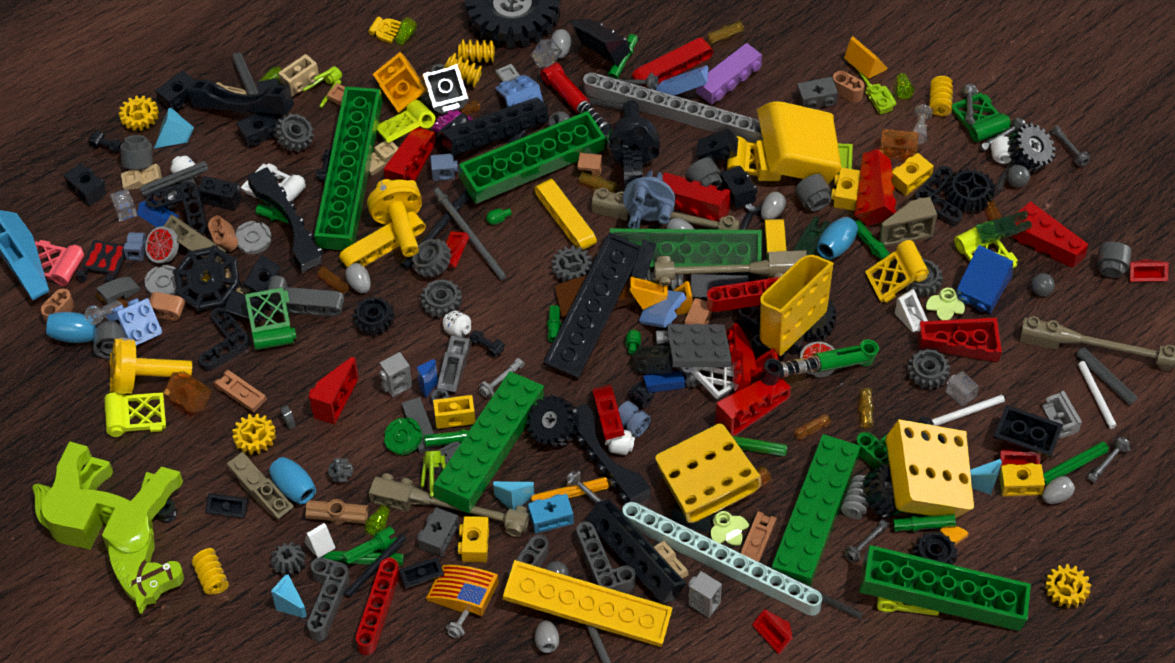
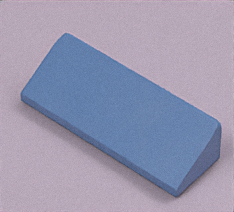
M705 65L661 81L656 90L674 96L705 85L708 81V66Z

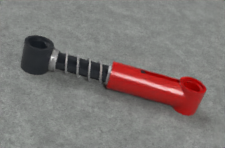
M558 62L542 69L540 75L547 86L551 85L576 113L589 111L606 137L605 148H607V136L613 124L604 122L603 117H599V113H596L595 109L590 107L588 98L564 74Z

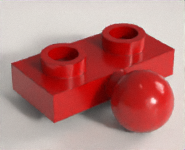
M450 232L446 244L451 249L449 253L452 255L448 265L449 268H456L469 239L466 232Z

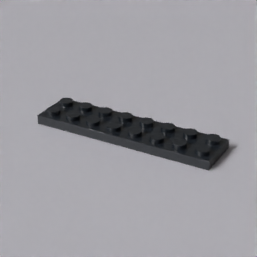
M608 233L544 360V365L579 380L633 272L641 245L613 233Z

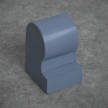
M128 233L127 243L124 245V253L127 260L143 261L146 243L145 233ZM131 252H138L139 254L133 255Z

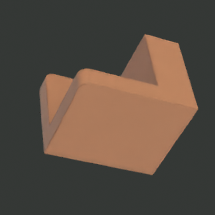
M580 153L578 169L592 171V180L600 181L602 155Z

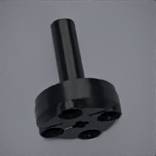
M627 101L623 105V119L613 124L608 132L607 151L610 157L623 168V151L641 150L643 166L658 157L660 138L656 127L647 119L640 117L639 105L635 101Z

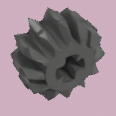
M284 541L282 547L276 545V551L271 552V565L276 573L281 572L283 576L287 573L293 576V571L300 573V567L305 564V553L302 551L301 546H295L293 542L287 545Z

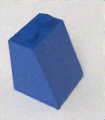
M978 245L957 288L958 299L964 304L969 303L975 306L981 312L991 314L1012 278L1013 261Z

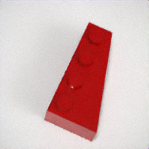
M419 127L409 132L406 139L384 167V179L416 181L436 144L435 132Z
M879 149L863 153L855 216L867 226L884 222L897 212L895 210L897 205L896 199L893 196L895 189L891 181L893 178L891 160Z
M666 172L663 174V182L669 185L675 194V210L720 222L721 217L728 215L730 190L724 189L720 191L713 185L706 187L702 186L699 181L687 182L684 177Z
M1031 201L1006 222L1003 234L1007 238L1017 239L1018 243L1024 246L1027 244L1034 247L1035 251L1039 253H1047L1051 255L1052 259L1071 268H1074L1085 258L1089 245Z
M997 318L920 321L917 330L919 349L937 350V352L999 362L1002 349Z
M779 379L778 383L773 386L766 385L759 380L717 402L715 424H723L731 436H736L789 399L791 387L783 379Z

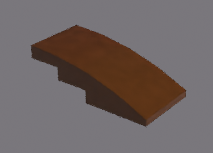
M587 275L555 285L561 315L564 320ZM630 278L614 309L636 301L630 291Z

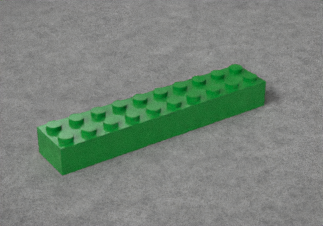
M345 87L314 235L316 245L321 249L344 250L356 243L383 103L381 89Z

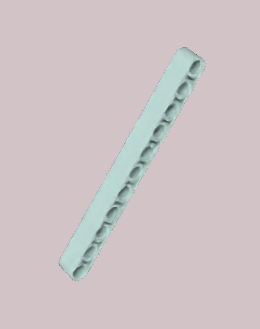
M629 502L624 505L623 515L641 534L660 543L665 541L670 548L807 615L813 616L820 612L822 595L817 590L637 503ZM700 548H705V549H707V550L701 551V550H699V549H700ZM758 574L761 577H754L753 575ZM777 583L779 584V586H773L771 584ZM796 592L797 595H791L790 593ZM809 601H814L816 604H810Z

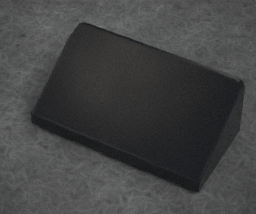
M643 240L632 276L643 280L646 279L657 246L656 243Z
M232 290L225 306V311L249 318L245 294ZM250 297L251 305L259 309L264 300ZM265 302L260 310L263 314L266 312L267 302ZM258 313L254 320L260 322L264 319V316Z
M208 493L206 513L245 518L250 498Z
M676 501L670 520L691 529L709 532L715 513L697 522L688 523Z
M438 557L399 569V574L405 588L444 576Z

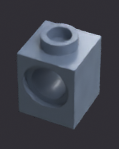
M431 155L433 181L455 179L454 172H458L457 161H453V155Z

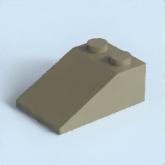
M931 198L913 200L884 221L881 227L879 242L888 247L900 244L906 240L915 241L933 237L937 212Z

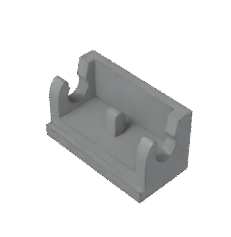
M1061 391L1046 398L1047 403L1042 405V409L1047 418L1063 424L1060 438L1078 433L1082 421L1066 393Z

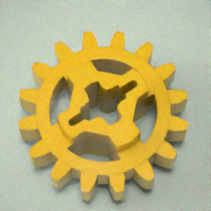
M135 96L134 100L128 98L129 102H123L124 107L119 108V117L122 125H126L127 129L132 127L133 131L136 128L142 131L143 127L148 129L149 124L154 125V119H158L159 111L156 102H152L151 98L146 100L145 96H142L141 99Z
M249 414L248 419L241 418L242 423H235L236 428L232 430L233 440L236 443V447L241 448L243 453L249 450L250 455L253 454V451H257L260 454L261 449L267 451V445L272 446V440L276 439L275 427L271 420L267 421L265 415L259 418V414H256L252 418L251 414Z
M1066 564L1065 569L1058 565L1057 571L1052 569L1050 575H1047V582L1045 584V589H1048L1047 596H1053L1052 602L1059 601L1060 607L1063 603L1066 604L1067 608H1070L1071 604L1078 607L1079 602L1084 604L1086 598L1089 597V590L1091 588V584L1088 583L1089 576L1083 577L1084 570L1078 572L1077 566L1070 569L1069 564Z

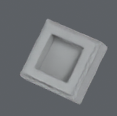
M512 64L496 70V75L501 82H511L520 76Z

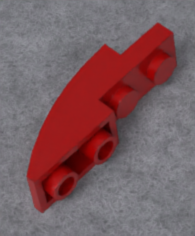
M734 323L730 329H727L726 335L734 372V392H738L751 383V378L757 372L752 347L741 327Z
M611 384L592 389L605 439L609 440L624 436L625 433Z

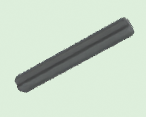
M240 52L234 53L232 59L247 94H258L259 92Z
M205 161L143 185L140 191L143 196H147L152 191L172 186L207 172L208 165Z
M1083 347L1077 352V356L1082 361H1085L1086 365L1127 404L1132 405L1136 401L1137 396L1086 348Z

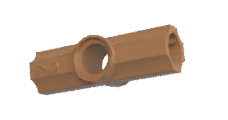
M334 499L330 502L308 500L306 504V518L330 520L336 525L344 522L366 524L368 505L346 504L339 499Z

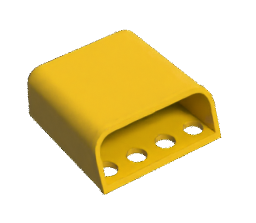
M770 102L757 109L768 166L771 172L805 179L814 174H821L827 184L840 172L841 161L833 114L785 102Z
M816 255L804 256L762 294L760 298V340L770 349L774 348L778 355H783L826 313L833 262Z
M898 419L885 438L897 510L928 516L955 514V518H958L974 508L966 431ZM905 428L911 431L912 438L905 435ZM922 431L928 435V441L922 438ZM938 434L944 437L945 444L939 442Z
M717 424L657 454L655 457L661 475L688 523L697 522L751 495L761 487V475L756 471L723 424Z

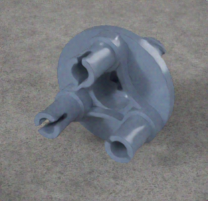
M649 171L645 177L637 178L626 186L623 202L629 211V228L632 225L631 229H639L641 219L647 221L658 220L662 224H667L670 221V215L675 206V194L671 187L663 182V176L660 172L657 173L655 178L652 177L653 171Z

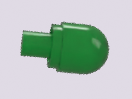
M497 208L487 213L486 220L490 225H497L505 221V217L511 216L512 212L510 208L503 211L501 208Z
M630 330L626 335L625 344L629 348L628 353L631 355L641 345V334L637 330Z

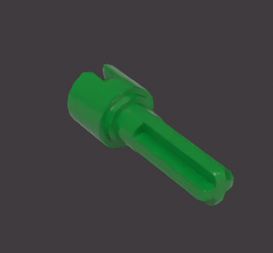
M386 527L376 532L373 539L343 554L344 561L350 564L378 549L384 552L396 539V537L389 538L390 535L394 534L393 528Z

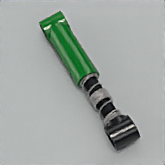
M866 339L860 345L815 353L808 359H795L790 363L770 358L763 365L760 380L766 385L773 386L778 383L779 379L787 377L788 374H803L807 371L811 372L813 369L817 372H823L858 364L870 366L877 356L879 346L873 340Z

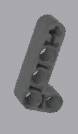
M272 276L269 279L267 290L283 287L284 291L288 290L290 301L286 302L288 313L339 316L342 313L345 296L338 291L290 288L287 286L286 280L281 276ZM280 292L272 293L268 301L277 306L281 301ZM268 303L269 308L274 311L275 308Z
M590 522L580 523L577 526V542L594 583L599 586L610 584L606 588L623 593L631 591L635 587L634 569L630 566H622L612 570L593 524ZM628 577V578H630V579H629V580H623L622 578Z
M319 557L312 561L311 570L313 579L323 584V587L307 622L310 637L314 641H322L327 637L345 595L344 592L350 583L348 568L345 564ZM319 569H325L322 572H317ZM324 609H329L327 612H321Z

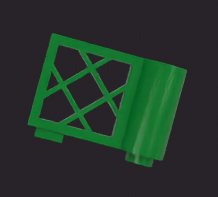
M982 93L972 96L973 109L980 110L979 114L974 113L973 118L977 119V121L973 125H969L965 120L966 112L958 110L961 107L967 108V98L952 104L951 107L955 116L969 130L970 136L975 143L1008 130L1011 125L1010 118L1004 113L1000 114L991 104L992 100ZM980 100L983 104L976 105L973 102ZM983 111L991 112L992 115L986 116L982 115Z
M283 287L245 294L255 350L294 344L293 340L297 339L295 328L290 326L286 302H290L288 290L284 291ZM280 292L281 301L277 306L268 301L272 293ZM258 296L264 300L259 309L251 305L250 297ZM265 302L275 308L270 317L260 311ZM279 310L284 314L285 322L277 323L271 318ZM258 313L268 319L263 326L255 327L254 318Z

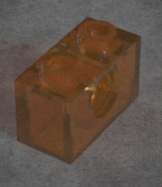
M882 129L880 151L889 159L907 160L909 157L917 154L919 132Z
M185 371L172 373L164 394L169 396L173 402L184 406L186 411L195 413L205 410L213 390Z

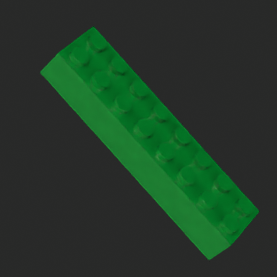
M586 111L460 163L458 177L475 204L575 163L579 161L580 153L596 154L603 151L606 137L589 111Z
M610 228V233L638 245H642L643 240L656 243L657 246L650 267H654L656 258L660 256L671 257L674 267L746 265L761 261L762 230Z
M509 371L435 481V499L467 513L471 512L528 425L527 420H530V416H527L528 412L532 413L533 411L531 406L533 404L537 405L536 401L538 399L543 400L544 385Z
M822 434L774 559L772 569L809 587L812 586L860 455V445Z
M870 545L864 555L859 592L1021 631L1028 618L1031 584Z

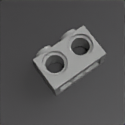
M400 352L380 362L381 371H379V375L382 379L381 386L385 392H389L394 397L413 387L410 365Z
M701 571L688 584L689 606L710 618L721 603L722 584Z

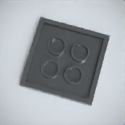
M667 324L672 367H731V356L725 325Z

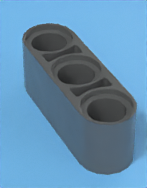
M544 535L533 536L516 561L523 563L530 561L533 563L529 565L540 568L549 554L547 538ZM512 566L508 571V579L511 573Z

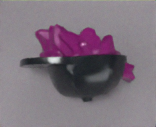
M449 110L447 114L439 116L437 122L432 126V131L438 133L435 138L436 143L442 141V130L473 119L458 110H455V112Z

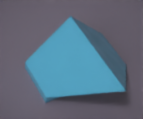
M168 108L154 149L187 143L194 127L172 108Z
M1001 459L970 470L973 489L991 495L1000 472Z
M493 481L494 495L509 509L515 510L516 506H522L531 498V495H534V482Z
M285 575L271 590L276 610L304 618L307 616L305 606L289 575Z

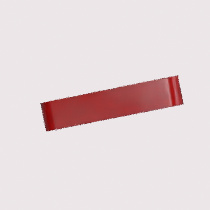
M697 38L637 68L632 73L631 78L633 80H646L649 74L653 73L654 76H657L659 85L661 81L675 77L710 59L714 50L703 38ZM646 84L638 85V86H642V87L648 88V87L646 86Z
M780 277L710 288L707 292V307L710 311L720 312L761 305L760 298L762 294Z
M386 558L380 563L356 634L358 651L363 655H370L376 650L400 577L398 563L393 558ZM382 587H388V588L385 589V590H381V589H380V588H382ZM378 604L382 605V606L379 607V608H375V607H374L375 605H378ZM372 622H375V623H376V624L373 625V626H369V625H368L369 623H372ZM366 640H369V641H370V642L367 643V644H363V643H362L363 641H366Z

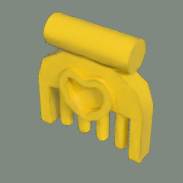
M377 17L369 28L368 33L374 35L376 32V38L392 44L393 36H396V33H398L397 29L403 27V22L387 18L383 20L381 17Z

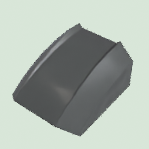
M457 64L449 68L422 74L421 78L435 111L444 114L448 113L449 110L455 111L465 106L468 97Z

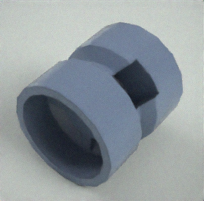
M626 401L618 409L623 428L630 431L633 436L639 437L646 431L651 422V417L642 410L639 411V408L630 401Z

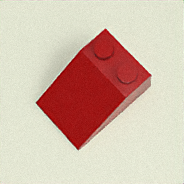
M354 357L349 358L331 371L310 390L308 398L310 399L311 410L315 419L333 425L336 424L359 380L356 359Z

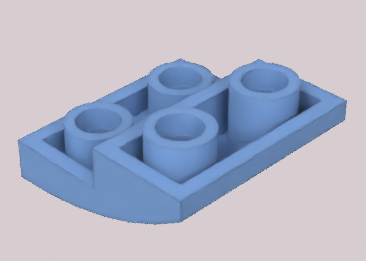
M668 290L667 299L643 310L639 319L640 324L667 327V324H671L677 317L674 310L679 308L681 303L687 299L684 292Z

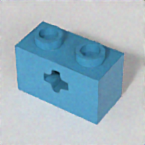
M558 494L548 499H538L528 503L530 519L535 534L574 524L573 511L567 494Z

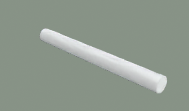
M1085 361L1080 362L1078 366L1110 429L1115 428L1117 425Z
M999 395L932 419L931 423L939 426L1003 403L1005 399L1003 395Z

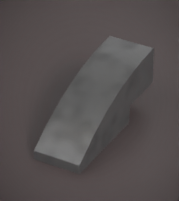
M451 335L448 350L445 352L437 389H444L453 393L457 392L471 348L470 339Z

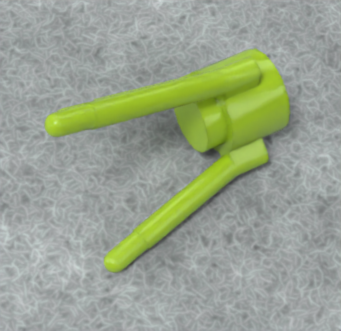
M333 66L314 77L316 81L306 86L303 91H307L323 80L329 85L334 84L333 88L336 83L341 84L342 73L337 67ZM327 95L321 102L320 108L327 102Z
M441 451L425 452V457H423L420 485L424 487L428 466L431 497L434 496V467H440L439 463H441L443 469L446 466L445 455L441 456Z

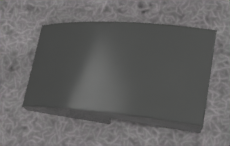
M130 277L118 278L97 287V293L108 304L121 296L127 299L141 290Z

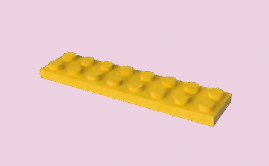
M514 560L502 598L509 602L662 647L673 607Z

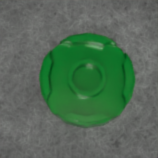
M398 418L386 428L384 443L389 451L395 455L410 454L421 444L423 438L422 429L417 421L412 418Z

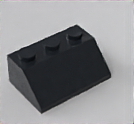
M575 19L570 22L582 45L616 66L631 52L628 46L629 42L624 36H618L612 29H606L600 22L596 23L591 19Z
M748 272L691 274L692 297L705 300L710 288L748 282Z
M1006 405L993 438L1051 458L1060 438L1063 424Z

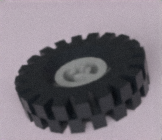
M465 0L466 18L468 25L471 26V31L476 36L480 34L482 41L485 40L488 43L492 39L493 45L500 48L504 41H506L507 48H516V41H519L523 48L530 46V38L535 43L543 40V34L548 36L553 32V26L556 27L559 21L560 0Z

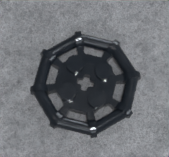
M217 245L187 251L188 254L172 272L176 286L175 296L183 298L187 304L199 312L203 309L226 306L232 290L235 291L241 286L237 258L222 251ZM209 255V258L197 259V257ZM216 256L220 257L225 262H223L222 264L216 262ZM193 261V267L186 271V267ZM230 268L231 278H226L225 269ZM205 274L211 276L208 281L202 280ZM182 277H187L188 285L183 287ZM224 285H230L224 292V294L221 296L219 292H221L224 289ZM193 291L198 296L197 300L187 294ZM215 295V297L217 298L214 300L204 301V297Z

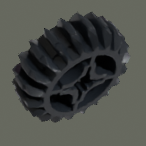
M967 167L965 171L961 168L958 172L954 171L945 184L947 202H951L957 208L963 209L964 213L971 211L973 214L975 210L979 213L982 209L986 210L995 197L993 179H989L988 174L983 175L982 170L977 172L976 168L969 170Z

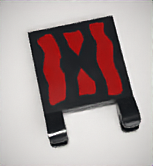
M93 240L82 266L77 270L78 281L85 282L88 271L107 274L105 276V281L107 282L115 280L126 257L124 245Z

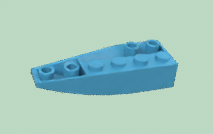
M0 210V255L31 299L34 300L48 293L49 288L33 235L17 213Z

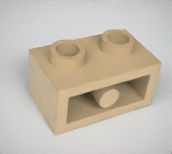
M305 54L281 70L278 75L280 85L289 86L293 96L301 92L309 84L316 81L314 77L318 76L319 72L317 63Z

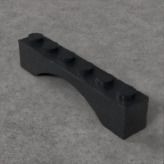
M196 79L187 89L193 107L203 109L287 115L294 105L289 86L273 85L262 93L245 95L226 90L211 80Z
M268 167L263 168L248 176V185L258 200L264 201L276 208L288 221L294 237L293 260L301 273L322 263V250L318 245L315 246L313 235L304 228L305 223L302 217L297 216L295 213L296 208L293 202L287 200L286 191L283 186L280 187L278 185L276 174L270 172Z
M583 403L576 407L577 411L574 413L579 414V419H576L579 422V427L575 426L574 429L577 431L575 440L580 447H584L587 457L591 461L594 460L597 464L596 467L599 473L606 476L609 486L612 489H616L623 504L629 502L640 504L649 499L650 486L640 473L630 471L618 465L601 448L595 432L596 416L588 405Z

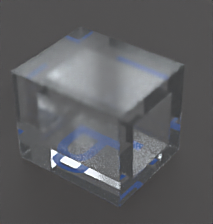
M553 39L540 40L531 57L539 67H548L557 61L562 50Z
M128 189L110 194L120 222L137 216L135 205Z
M963 371L957 375H952L948 379L946 392L962 407L977 396L979 386Z

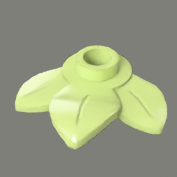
M944 288L940 291L939 295L929 298L926 309L937 311V316L940 320H950L954 313L962 315L965 305L958 299L954 289Z
M721 511L714 516L711 538L720 544L726 541L730 545L739 546L742 543L741 531L747 529L749 524L741 516H732L726 511Z

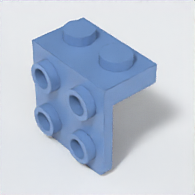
M526 75L518 76L516 80L511 82L504 81L496 87V91L505 98L507 107L535 97L543 101L539 84Z
M136 298L127 302V307L124 308L123 305L112 309L113 313L106 315L108 321L119 320L126 338L134 339L136 345L162 333L148 298L142 301Z

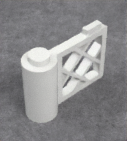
M270 163L267 165L263 164L257 170L268 167L270 172L276 174L277 179H284L278 185L280 187L283 186L288 201H293L306 187L303 177L300 175L289 176L278 171L277 167ZM247 180L242 185L241 191L255 197L249 188Z
M732 366L723 367V369L715 367H681L685 372L693 373L716 399L734 389V383L726 381V375L734 377ZM699 371H709L710 377L703 376ZM713 373L722 374L723 380L713 378ZM713 383L723 385V389L718 391L713 386Z

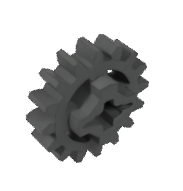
M572 245L571 249H568L565 246L564 251L559 249L558 255H553L552 271L556 273L557 279L562 277V282L588 275L592 267L591 255L588 256L587 250L582 252V247L575 249L574 245Z

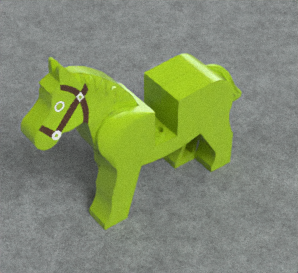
M69 441L57 465L56 478L52 488L43 484H34L32 486L35 496L36 516L39 522L49 529L52 537L57 542L90 550L103 523H105L106 527L102 537L116 578L125 593L132 600L136 601L138 611L142 614L146 605L156 603V600L163 592L180 586L184 581V574L180 563L169 561L164 565H160L159 563L150 562L155 548L153 533L154 517L165 505L168 497L181 487L183 483L179 471L161 467L155 474L146 472L141 490L129 501L115 494L98 491L97 488L110 478L113 473L110 462L91 457L88 446Z

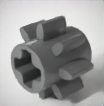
M334 458V463L329 465L328 473L334 482H347V477H351L353 474V466L351 463H348V459Z

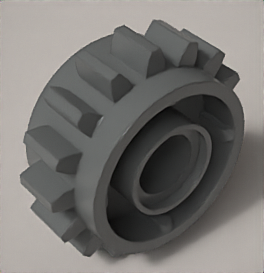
M289 113L287 117L283 115L277 121L274 131H276L274 137L277 138V143H280L283 148L299 152L301 148L305 150L311 144L314 134H312L314 128H311V123L305 117Z
M438 238L436 240H426L418 246L419 252L411 260L414 263L412 267L419 275L425 278L427 276H437L448 267L450 257L452 256L449 253L451 249L444 241H440Z
M923 259L929 270L927 278L921 282H912L905 287V290L910 291L914 289L917 296L929 297L931 294H936V289L940 290L943 281L942 270H939V266L935 265L933 261ZM901 274L902 281L906 279L904 274Z
M445 279L428 283V286L423 288V294H421V305L425 308V312H429L432 317H445L451 311L460 309V303H462L461 290H458V285H454L452 281H446Z
M919 350L918 354H913L912 359H909L907 373H910L909 379H913L914 384L919 385L921 388H939V385H944L946 379L949 378V360L943 357L944 354H940L937 350Z

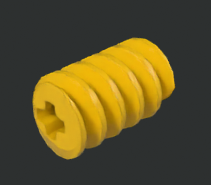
M462 39L458 45V58L463 56L465 62L470 57L471 62H474L477 57L479 63L482 62L483 58L488 63L491 58L494 63L493 41L490 40L489 45H487L486 41L483 40L480 45L479 41L476 40L473 45L471 40L468 41V44H465L464 39Z
M456 53L449 57L443 69L457 64L462 81L467 78L466 84L470 85L473 82V88H475L482 75V66L475 69V63L469 66L468 59L463 63V56L456 59Z
M937 76L930 82L929 110L936 116L944 117L952 113L953 81L949 77Z
M212 548L201 550L192 559V565L195 567V572L200 580V584L203 586V591L209 595L222 593L229 586L224 570L221 568V563L218 561V557L215 555L216 552Z

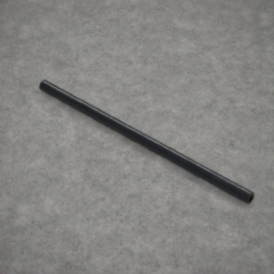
M526 131L515 133L506 144L523 138L526 135ZM465 190L452 204L457 212L471 198L468 191ZM448 211L443 214L421 239L418 246L426 240L435 239L453 217ZM413 256L406 257L400 263V266L407 270L413 264L411 261Z

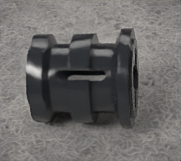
M638 382L631 388L628 397L634 398L636 403H641V407L645 408L653 400L654 394L652 392L649 393V390L646 387H642L641 382Z

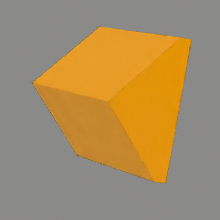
M852 36L844 56L850 64L868 79L888 69L876 55Z

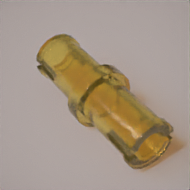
M740 20L728 26L723 25L721 29L708 33V39L712 44L724 38L729 39L730 36L741 31L743 32L744 27Z
M582 172L579 177V183L592 186L595 190L607 188L609 192L614 193L616 191L617 183L603 179L600 175L594 176Z
M862 388L860 389L859 405L861 427L869 428L870 426L871 428L873 427L874 411L872 389Z

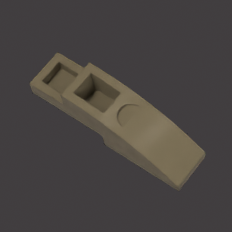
M172 214L164 225L173 229L178 236L177 241L189 250L191 249V251L217 245ZM218 246L219 249L226 252V250ZM209 255L201 256V257H202L203 259H205V258H209ZM216 256L215 261L219 263L221 258Z
M243 452L227 463V467L239 479L240 485L277 520L294 508L269 478L266 479Z

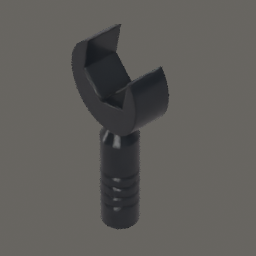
M762 203L759 207L752 206L751 204L745 205L747 214L739 230H747L753 216L761 213Z

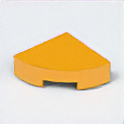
M957 526L940 529V532L945 536H949V539L952 542L954 541L955 545L967 538L969 534L966 530Z

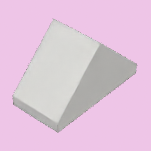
M914 289L897 298L895 315L911 332L918 330L920 321H928Z
M325 523L306 534L304 543L317 558L335 549Z

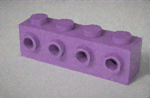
M744 44L708 72L707 83L697 87L696 93L711 105L721 100L727 92L732 91L741 81H745L750 74L760 69L762 54L749 44Z

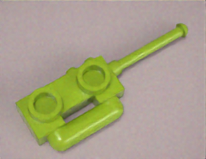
M858 71L867 85L865 93L878 113L881 115L893 111L896 101L889 89L880 84H870L867 78Z

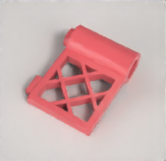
M35 241L37 250L39 248L46 251L39 254L40 260L47 256L49 258V261L42 263V268L44 269L52 265L49 273L44 272L45 278L53 280L58 285L67 286L84 257L82 248L78 245H70L65 248L51 245L49 241ZM56 252L60 253L58 257L51 259L50 255Z

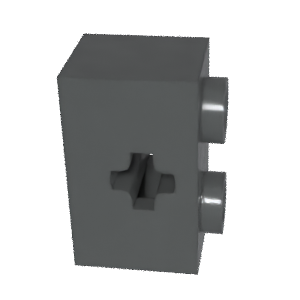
M828 77L797 83L796 95L800 106L816 109L836 105L838 91L833 78Z
M436 507L433 514H429L426 520V527L418 534L417 541H419L420 550L442 558L459 527L458 515Z

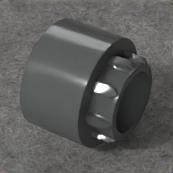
M132 135L124 139L120 146L121 164L123 167L143 169L153 164L152 144L148 142L146 137Z
M709 157L695 162L685 174L689 182L699 181L702 186L706 187L713 185L718 189L722 183L721 171L712 158Z
M814 174L805 178L795 188V193L803 206L810 208L811 211L821 210L831 201L830 195L832 191L821 174Z
M1104 242L1100 244L1096 262L1100 273L1109 278L1121 277L1129 270L1132 250L1129 246L1119 242Z
M105 321L95 329L93 350L98 356L110 359L114 339L126 338L120 323Z

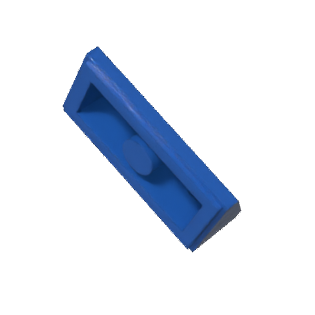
M146 201L139 203L137 211L138 216L155 227L164 226L171 214L177 218L179 217L166 207L158 209L149 207Z
M434 359L417 366L419 387L425 398L429 396L438 383L436 361Z
M674 371L671 374L643 376L645 387L649 390V393L685 388V379L681 371Z

